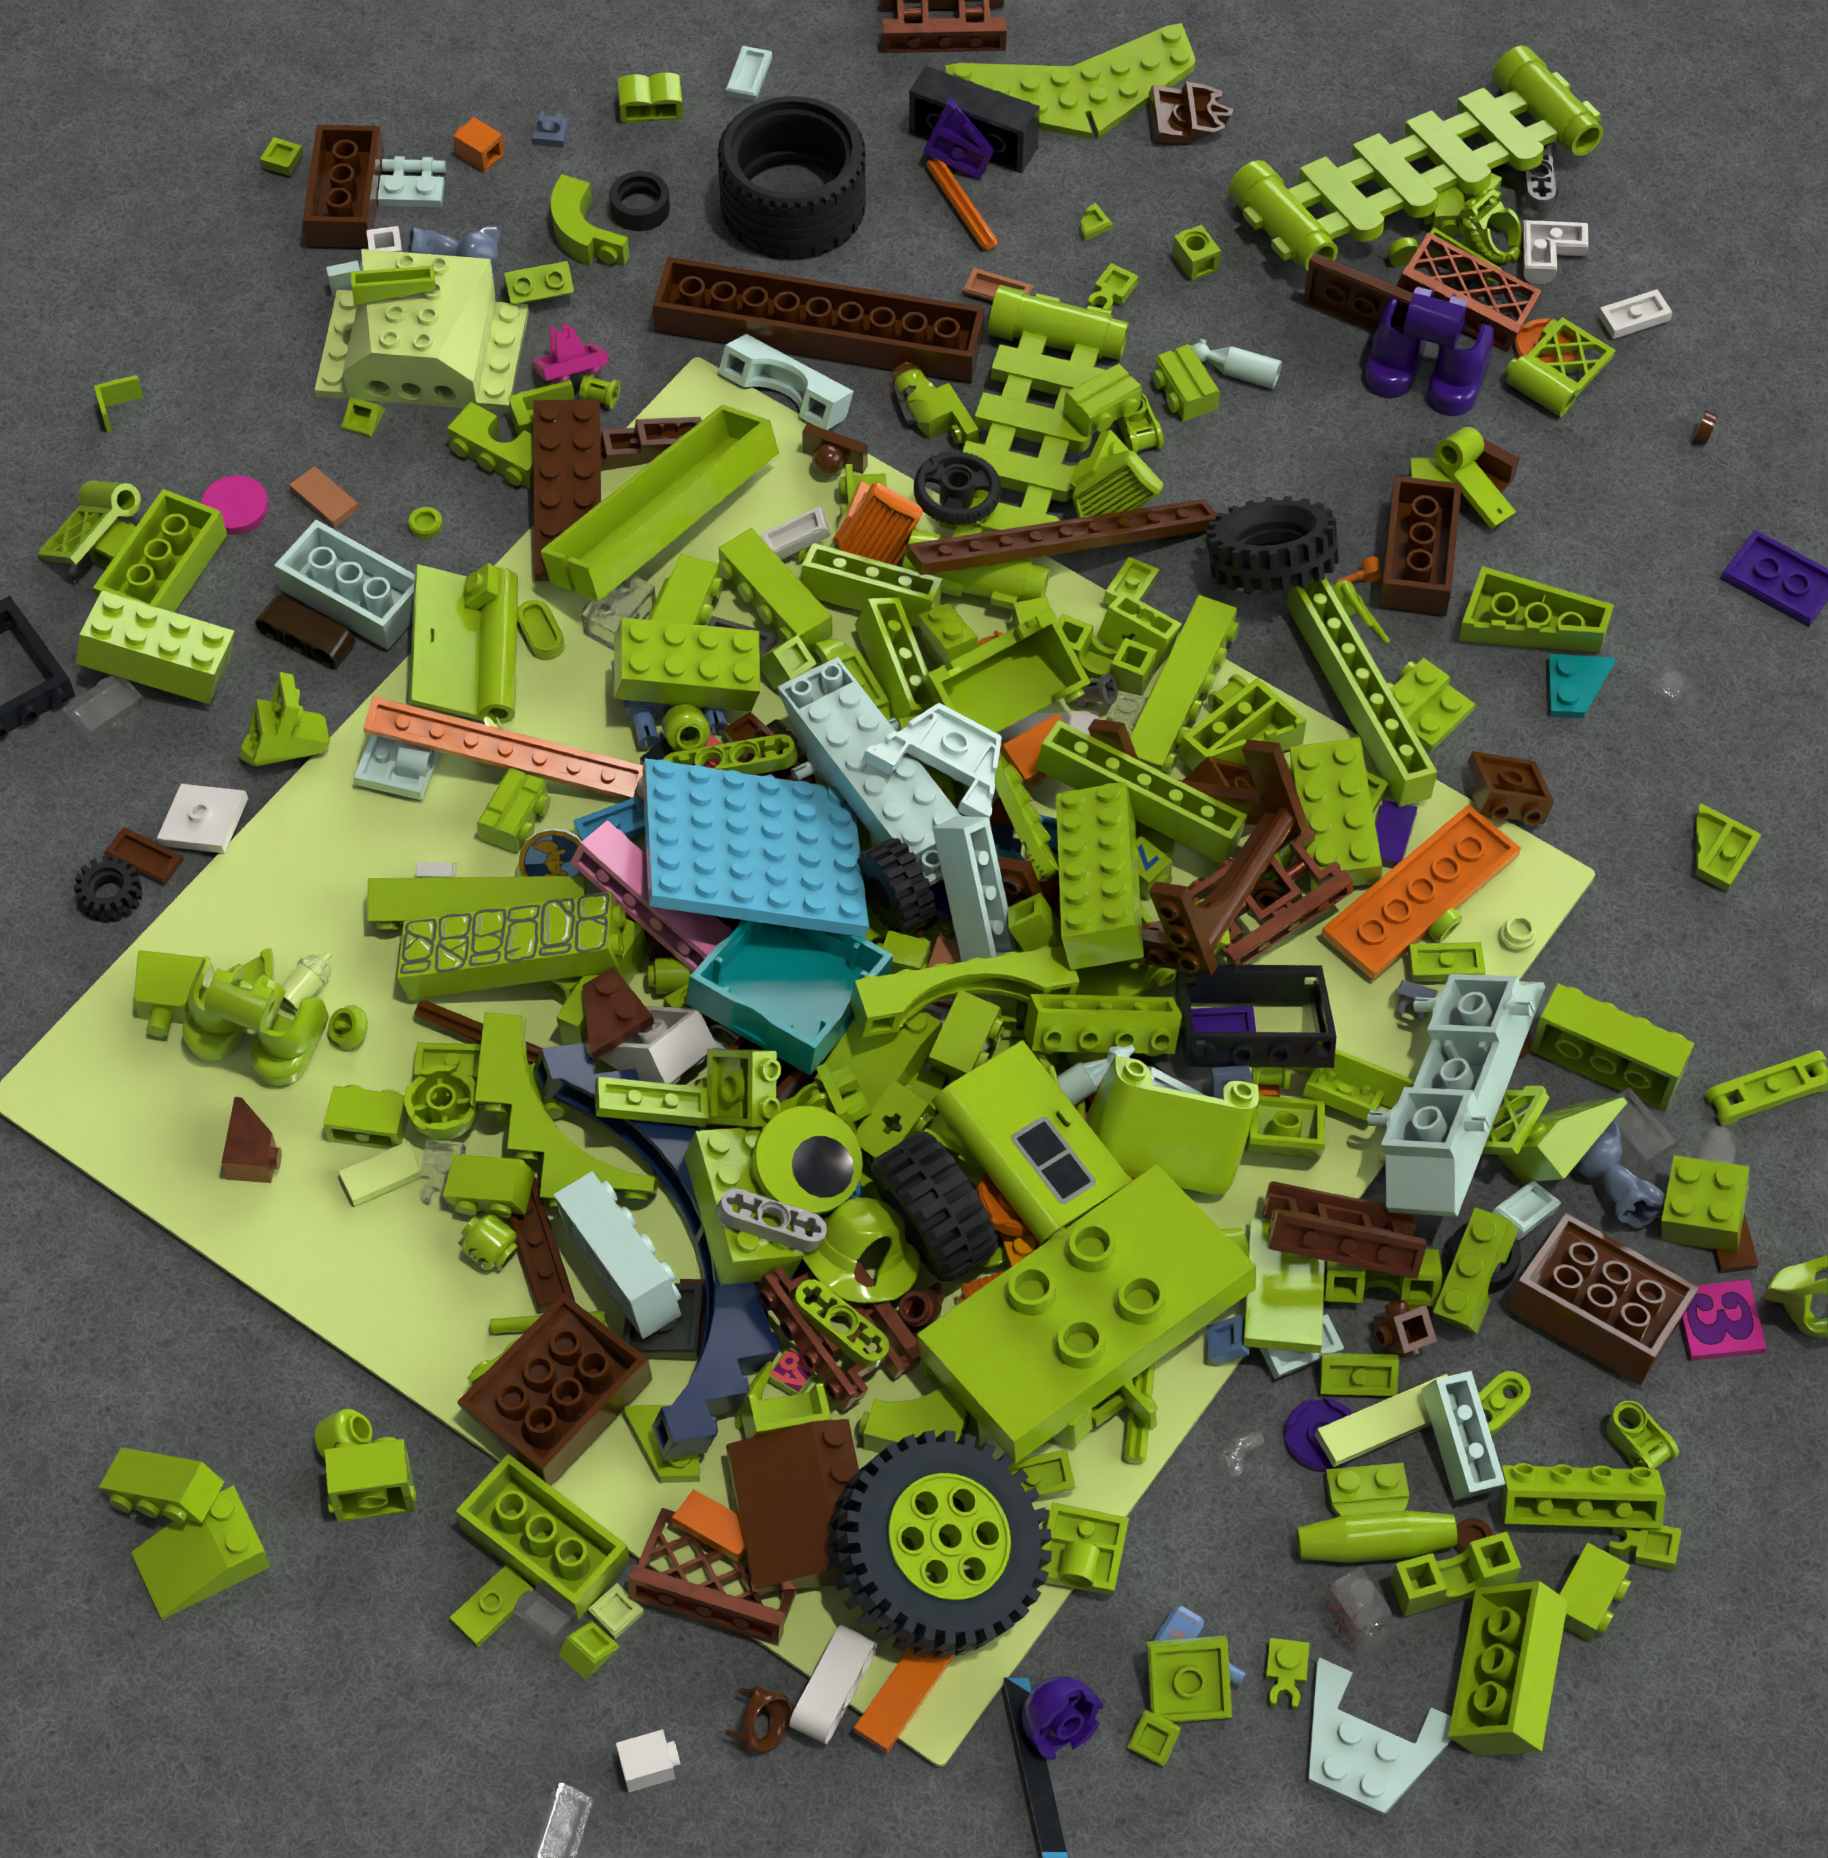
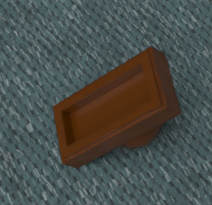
M806 424L802 431L803 453L813 456L812 463L816 472L823 476H833L838 474L843 467L846 468V464H852L853 471L864 473L868 466L867 444L812 424Z

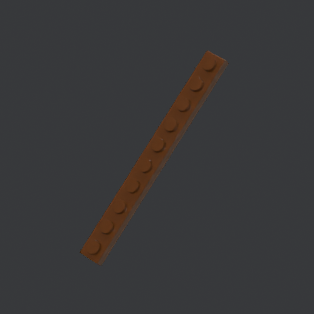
M1205 499L911 543L907 545L906 557L920 575H932L945 571L963 570L1028 558L1053 556L1060 553L1142 542L1144 540L1188 533H1199L1208 530L1209 522L1216 521L1217 514Z

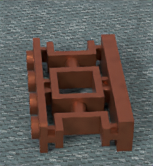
M882 0V10H897V19H883V53L1006 51V18L990 17V8H1004V0ZM965 2H982V7H965ZM904 3H921V8H904ZM928 9H958V18H929ZM966 19H983V22H966ZM922 20V23L904 24V21Z
M1307 825L1302 832L1289 831L1277 850L1278 852L1290 844V849L1298 861L1284 869L1274 856L1262 874L1263 876L1271 870L1288 893L1263 910L1249 895L1229 926L1230 944L1220 949L1226 955L1229 965L1248 964L1353 893V880L1345 869L1343 871L1340 869L1337 861L1320 870L1304 849L1315 841V833ZM1228 858L1216 868V872L1208 878H1198L1188 886L1194 903L1203 898L1205 899L1212 893L1233 863L1234 858ZM1308 872L1319 887L1302 898V892L1294 883V880ZM1249 911L1260 927L1243 937V932L1235 923V920Z
M1275 1181L1269 1183L1262 1208L1263 1218L1271 1219L1268 1228L1270 1235L1267 1244L1269 1249L1418 1279L1427 1243L1424 1238L1414 1237L1416 1223H1414L1415 1214L1388 1212L1386 1204Z
M857 1260L854 1270L856 1281L866 1287L875 1286L876 1284L859 1260ZM781 1266L775 1269L773 1273L767 1272L762 1276L757 1288L760 1302L768 1311H773L780 1321V1328L784 1336L789 1341L795 1342L802 1352V1359L807 1368L812 1372L815 1371L823 1381L825 1392L830 1400L834 1403L838 1402L841 1408L846 1410L851 1407L855 1400L859 1401L864 1398L868 1387L861 1377L875 1368H865L857 1364L848 1369L844 1375L833 1360L844 1352L805 1321L790 1300L802 1282L806 1280L819 1281L811 1270L793 1281L789 1279ZM815 1294L810 1296L812 1301L816 1303L818 1297ZM842 1299L887 1337L889 1351L880 1365L884 1364L894 1378L900 1376L902 1372L907 1374L918 1367L921 1361L918 1341L889 1301L860 1303ZM827 1305L825 1311L829 1310L831 1306ZM857 1329L854 1337L850 1340L852 1343H854L856 1337L859 1338L861 1331ZM864 1347L863 1351L869 1354L867 1349Z

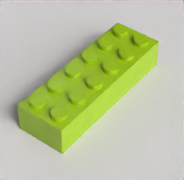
M1127 782L1107 783L1102 786L1070 790L1056 794L1061 937L1070 969L1074 970L1143 958L1135 812Z

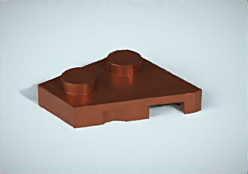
M614 967L583 985L589 1047L594 1060L655 1024L653 1015Z

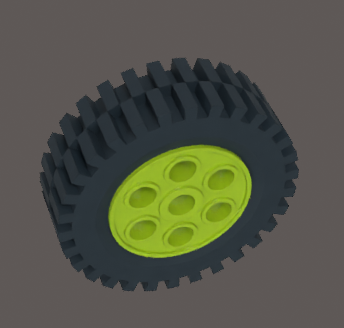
M935 1430L925 1431L917 1438L912 1434L904 1437L897 1444L894 1442L858 1470L859 1472L845 1485L847 1489L838 1496L835 1503L840 1508L831 1515L829 1526L836 1527L837 1529L827 1537V1548H838V1552L828 1559L830 1570L842 1568L843 1574L835 1579L834 1583L837 1591L848 1587L852 1593L849 1598L843 1601L848 1610L850 1611L859 1605L865 1613L857 1621L864 1628L873 1622L879 1625V1628L873 1635L874 1637L883 1642L894 1635L896 1639L892 1648L903 1652L912 1645H915L913 1655L925 1657L932 1651H934V1658H945L955 1652V1656L966 1654L974 1648L976 1650L1012 1628L1016 1622L1026 1616L1030 1611L1028 1607L1037 1602L1041 1595L1037 1588L1046 1583L1049 1572L1041 1570V1568L1049 1564L1052 1557V1551L1041 1549L1042 1546L1052 1540L1051 1529H1039V1524L1048 1518L1046 1509L1043 1507L1034 1510L1032 1502L1041 1496L1036 1487L1026 1492L1020 1484L1029 1478L1023 1469H1020L1013 1475L1007 1468L1014 1460L1006 1453L997 1460L991 1457L996 1446L987 1441L977 1449L974 1448L976 1437L965 1434L955 1442L956 1431L945 1430L937 1437H935ZM953 1497L961 1500L964 1505V1512L955 1508ZM915 1499L925 1504L927 1515L917 1510ZM977 1529L986 1534L988 1545L979 1541L976 1533ZM939 1532L949 1537L951 1548L941 1543ZM901 1535H906L912 1540L914 1545L913 1551L903 1545ZM963 1565H967L973 1570L975 1575L974 1581L965 1576ZM926 1567L936 1573L937 1584L927 1578L925 1573Z

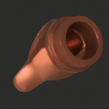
M939 1282L931 1287H923L906 1294L899 1303L900 1317L916 1340L917 1334L940 1317L944 1295L942 1285Z

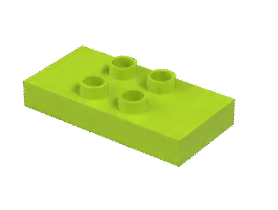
M1158 1164L1065 1229V1236L1060 1239L1053 1237L917 1334L919 1357L1005 1453L1014 1460L1015 1464L1066 1428L1068 1423L1087 1409L1095 1407L1125 1383L1136 1377L1256 1289V1265Z

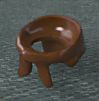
M759 1686L751 1689L740 1688L739 1693L750 1699L743 1722L744 1733L727 1729L725 1734L738 1742H743L739 1744V1749L766 1753L776 1748L785 1739L794 1712L793 1705L789 1698L781 1693L766 1691ZM764 1710L770 1713V1726L767 1734L762 1739H758L754 1731V1721L758 1713Z

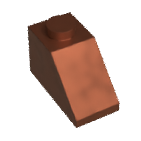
M234 1097L221 1162L227 1180L271 1183L274 1169L279 1170L281 1165V1148L276 1147L272 1132L242 1097Z

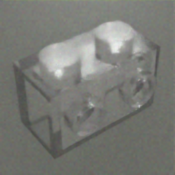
M632 574L631 577L624 580L599 602L595 600L588 601L581 612L584 635L614 651V637L621 618L645 620L656 602L655 586Z

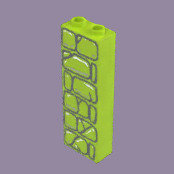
M612 891L404 921L397 979L408 999L413 1000L599 974L612 967L618 971L619 956L624 954L621 927L626 925L625 909L623 905H618Z

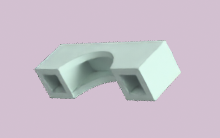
M748 334L725 345L718 371L720 375L743 387H765L789 396L799 406L800 412L798 417L826 430L839 424L846 418L854 392Z

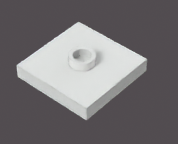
M181 784L157 837L159 844L164 847L225 853L248 801L246 792L244 790Z

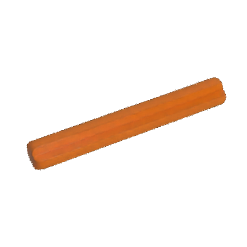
M935 158L928 160L926 166L981 249L987 252L997 246L996 237L947 165Z

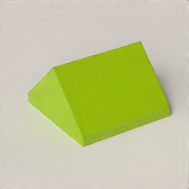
M1259 1095L1258 1106L1247 1138L1246 1152L1321 1158L1325 1150V1101Z

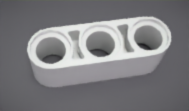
M841 1624L833 1635L798 1701L789 1726L827 1744L874 1657L878 1642Z

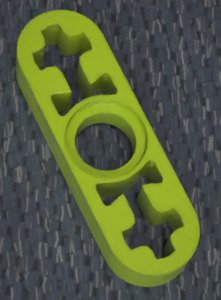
M806 1280L797 1287L792 1303L805 1321L860 1366L875 1368L884 1361L889 1351V1341L884 1333L822 1282ZM812 1294H815L818 1297L816 1303L812 1302L808 1305L804 1302L806 1296L810 1297ZM827 1305H830L831 1308L827 1311L825 1317L822 1318L820 1316L822 1310L825 1311ZM838 1315L844 1316L849 1320L851 1329L847 1332H838L831 1326L830 1319ZM857 1329L860 1330L859 1338L856 1337L854 1343H852L850 1340L854 1337ZM876 1344L877 1349L875 1352L872 1351L867 1354L863 1351L865 1345Z

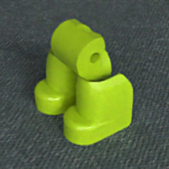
M205 956L189 989L187 998L189 1011L183 1025L184 1039L191 1052L202 1060L216 1061L224 1059L233 1053L245 1029L249 1028L256 1031L257 1034L250 1055L253 1068L259 1078L269 1085L278 1087L291 1085L299 1080L309 1065L329 1019L323 1000L317 997L302 999L294 1019H289L278 1014L286 993L282 986L271 980L267 975H262L253 988L251 984L242 980L246 971L243 966L239 965L236 968H232L230 973L218 968L215 973L210 957Z

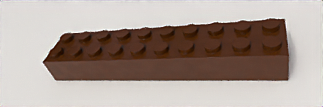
M667 257L653 302L654 329L658 332L730 343L748 334L781 352L904 372L917 369L921 370L924 375L972 383L984 335L985 308Z

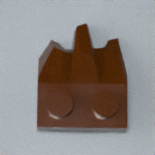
M1186 81L1182 89L1152 85L1149 91L1155 141L1179 145L1193 143L1225 129V124L1231 117L1234 109L1219 104L1218 101L1221 98L1222 90L1206 84Z

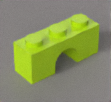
M470 402L447 427L449 443L453 452L460 457L468 456L476 460L486 471L491 472L494 470L504 475L506 480L514 486L522 485L531 489L534 486L533 435L524 430L511 442L501 443L495 441L500 435L497 415Z
M1061 614L1058 622L1087 677L1100 678L1103 674H1112L1116 679L1118 691L1141 699L1155 673L1157 650L1127 638L1124 639L1119 649L1108 648L1095 639L1093 625Z
M1476 1207L1474 1208L1433 1311L1441 1321L1478 1334L1491 1301L1488 1296L1491 1277L1499 1263L1506 1264L1519 1231L1510 1219Z
M1439 1249L1425 1250L1418 1279L1325 1261L1324 1299L1328 1302L1363 1303L1364 1291L1370 1287L1380 1286L1394 1290L1399 1295L1400 1300H1407L1408 1304L1436 1306L1442 1282Z
M1503 1532L1472 1541L1463 1553L1447 1560L1436 1561L1434 1554L1431 1553L1396 1563L1390 1582L1402 1613L1406 1617L1474 1597L1476 1588L1515 1584L1522 1567L1508 1533Z

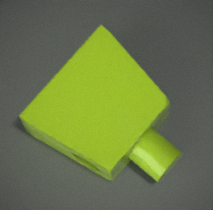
M144 950L138 951L134 1002L139 1017L149 1020L146 1031L150 1035L166 1037L171 1023L184 1024L185 1017L189 1011L187 1005L189 989L204 957Z

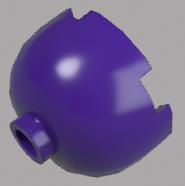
M1068 1676L1052 1677L1036 1684L1029 1692L1022 1709L1021 1720L1023 1730L1032 1745L1043 1757L1056 1759L1055 1752L1068 1743L1071 1744L1074 1750L1091 1738L1100 1724L1095 1717L1098 1709H1103V1704L1090 1687L1082 1681ZM1050 1730H1052L1058 1738L1052 1737L1049 1734Z

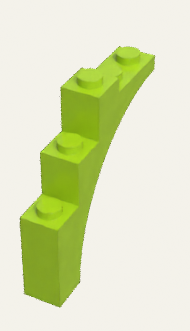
M485 1012L475 1101L479 1105L484 1106L485 1112L506 1114L507 1108H511L507 1149L512 1153H517L516 1159L539 1161V1155H544L540 1197L543 1200L549 1201L548 1207L558 1208L553 1194L591 1171L594 1172L601 1183L607 1180L614 1192H625V1199L647 1201V1195H657L658 1180L656 1177L631 1173L599 1161L581 1150L564 1135L547 1113L531 1077L526 1049V1019L522 1015Z

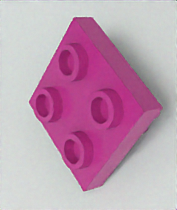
M562 323V331L557 330L554 326L549 327L550 355L532 359L535 373L546 381L551 380L552 384L567 381L570 379L569 374L582 371L583 375L597 373L602 370V365L609 364L606 350L595 343L582 345L575 328L569 327L567 323Z

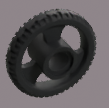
M962 451L939 453L938 456L930 457L919 467L914 478V497L923 512L927 513L932 519L941 521V523L946 522V524L966 525L967 523L971 524L981 521L994 511L1000 500L1001 481L994 467L982 457L979 458L978 455ZM927 482L936 483L940 486L939 498L942 506L934 502L927 494L925 488ZM984 490L989 492L987 498L982 503L969 508L973 503L974 491Z

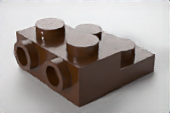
M1476 751L1471 752L1467 763L1476 781L1471 795L1481 815L1493 818L1496 821L1512 819L1528 826L1545 823L1554 801L1536 761Z

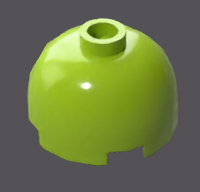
M434 1065L419 1072L420 1076L412 1082L410 1087L407 1086L405 1089L404 1105L412 1126L421 1135L433 1140H451L460 1137L473 1126L478 1117L479 1104L475 1101L476 1084L474 1079L458 1071L456 1066Z

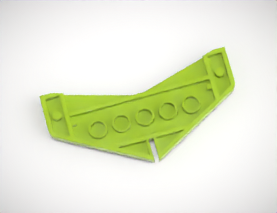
M1179 23L1165 26L1074 66L955 63L945 65L944 72L1040 106L1039 129L1092 140V131L1087 118H1091L1099 139L1150 102L1149 91L1152 85L1171 88L1192 73L1195 68V56L1183 24Z

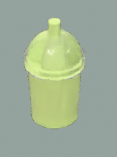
M326 951L322 957L311 954L297 962V967L282 985L286 991L282 1003L286 1007L297 1012L302 999L311 998L322 986H326L331 974V968L327 962L332 956L331 952Z

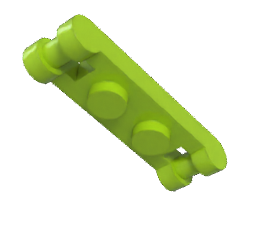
M1814 1051L1713 1086L1706 1091L1705 1097L1710 1105L1716 1107L1718 1111L1716 1117L1721 1126L1724 1127L1750 1115L1817 1092L1828 1091V1068L1826 1066L1828 1060L1822 1051ZM1807 1071H1812L1815 1077L1810 1078ZM1736 1096L1739 1103L1731 1105L1728 1098Z

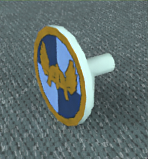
M549 828L536 832L526 840L520 850L518 865L522 877L584 876L570 863L582 842L581 839L564 829Z

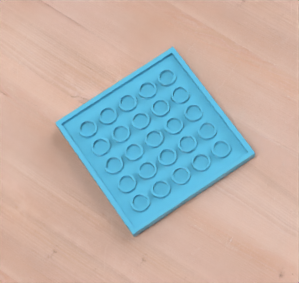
M645 758L642 774L650 907L866 937L869 923L863 874L857 863L860 847L856 813L835 786L810 784L806 781L777 779L772 776L745 774L735 770L725 771L706 768L701 765L692 766L673 763L667 760Z

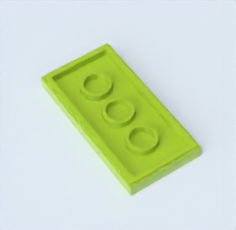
M1251 1219L1248 1257L1256 1265V1289L1246 1295L1243 1346L1320 1354L1322 1348L1325 1260L1269 1249L1267 1244L1270 1235L1268 1228L1271 1220Z

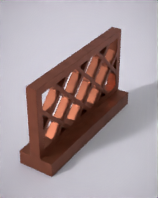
M1429 232L1426 234L1410 263L1405 267L1396 286L1411 293H1414L1416 286L1428 290L1433 288V298L1447 302L1450 301L1453 294L1457 298L1468 300L1465 311V324L1462 330L1478 338L1482 324L1491 326L1494 329L1493 346L1505 352L1510 350L1542 292L1534 286ZM1430 246L1440 251L1442 257L1431 258L1427 247ZM1455 263H1463L1469 266L1471 271L1460 273ZM1447 265L1451 274L1439 275L1435 266ZM1426 267L1431 277L1416 269ZM1491 277L1498 281L1500 286L1488 287L1484 278ZM1475 279L1479 289L1468 290L1464 281ZM1455 282L1459 292L1445 285V283ZM1520 292L1528 296L1530 300L1517 302L1513 293ZM1504 294L1508 304L1496 305L1493 295ZM1484 297L1488 306L1472 298ZM1513 312L1516 321L1501 313Z
M661 1508L638 1565H634L629 1576V1599L779 1645L784 1633V1624L798 1589L778 1590L783 1599L780 1610L764 1606L759 1596L771 1591L752 1592L751 1581L747 1576L749 1574L748 1565L742 1566L740 1561L736 1562L730 1558L735 1569L716 1576L710 1562L723 1558L726 1555L717 1550L704 1554L698 1543L699 1540L685 1533L686 1536L668 1543L662 1532L666 1522L672 1523V1516L676 1512ZM659 1541L661 1546L656 1548L657 1543ZM691 1544L698 1558L679 1565L672 1551ZM666 1554L673 1567L661 1573L647 1569L650 1560ZM703 1566L710 1580L697 1585L688 1582L684 1573ZM740 1577L747 1592L737 1596L726 1594L722 1585Z

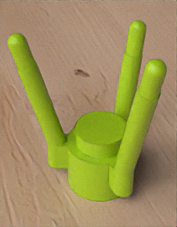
M1340 581L1334 584L1332 589L1347 615L1352 616L1357 612L1368 628L1372 627L1381 640L1388 644L1390 639L1364 605L1353 583L1350 581Z

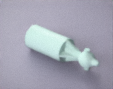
M1200 339L1199 343L1191 345L1201 362L1208 360L1223 375L1274 389L1282 367L1281 360L1233 346L1209 350L1204 339Z
M1133 1045L1126 1047L1113 1046L1109 1049L1106 1059L1083 1064L1080 1061L1057 1076L1060 1089L1073 1106L1099 1090L1098 1086L1104 1079L1115 1055L1129 1058L1135 1048Z

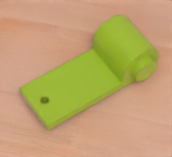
M1463 427L1438 442L1434 452L1435 458L1453 483L1462 484V494L1489 527L1493 529L1514 515L1516 511L1475 462L1484 450V441L1481 434L1472 427Z

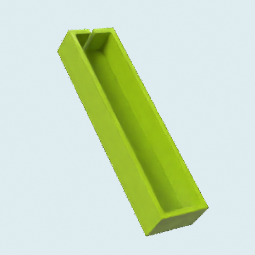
M725 405L719 406L541 550L551 584L572 592L576 590L577 594L598 602L608 596L624 580L631 577L641 566L654 558L658 552L677 539L680 534L699 521L703 515L722 502L726 496L779 454L771 421Z

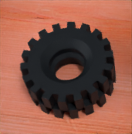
M894 837L861 852L859 858H857V863L863 874L864 888L867 892L865 896L873 905L872 910L875 914H879L881 923L883 925L887 924L888 930L903 934L932 920L935 916L933 911L936 910V905L932 902L935 899L934 894L929 890L931 884L929 879L925 878L923 874L924 869L922 865H918L916 862V855L913 851L909 852V847L905 842L901 843L899 838L894 839Z

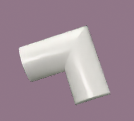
M1524 220L1523 259L1524 278L1526 281L1535 284L1551 282L1557 273V255L1586 257L1589 247L1588 223Z

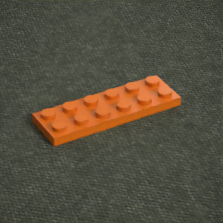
M1468 804L1322 928L1321 936L1374 981L1408 951L1409 944H1417L1424 938L1431 926L1441 915L1450 908L1456 910L1518 857L1521 847Z

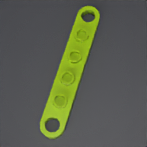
M1000 752L994 781L996 790L1021 843L1027 848L1025 851L1030 861L1034 862V866L1038 864L1037 870L1045 878H1049L1059 870V866L1047 843L1051 840V837L1039 823L1042 820L1041 816L1029 803L1032 801V797L1024 786L1020 784L1023 781L1021 775L1014 766L1008 763Z

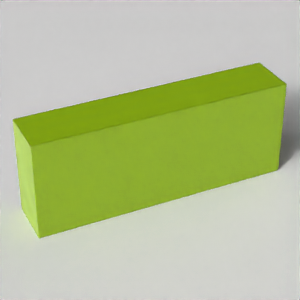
M626 919V925L621 927L624 954L619 956L618 973L629 985L649 953L644 928L638 923ZM602 973L582 976L556 1016L564 1045L580 1044L588 1039L583 985Z

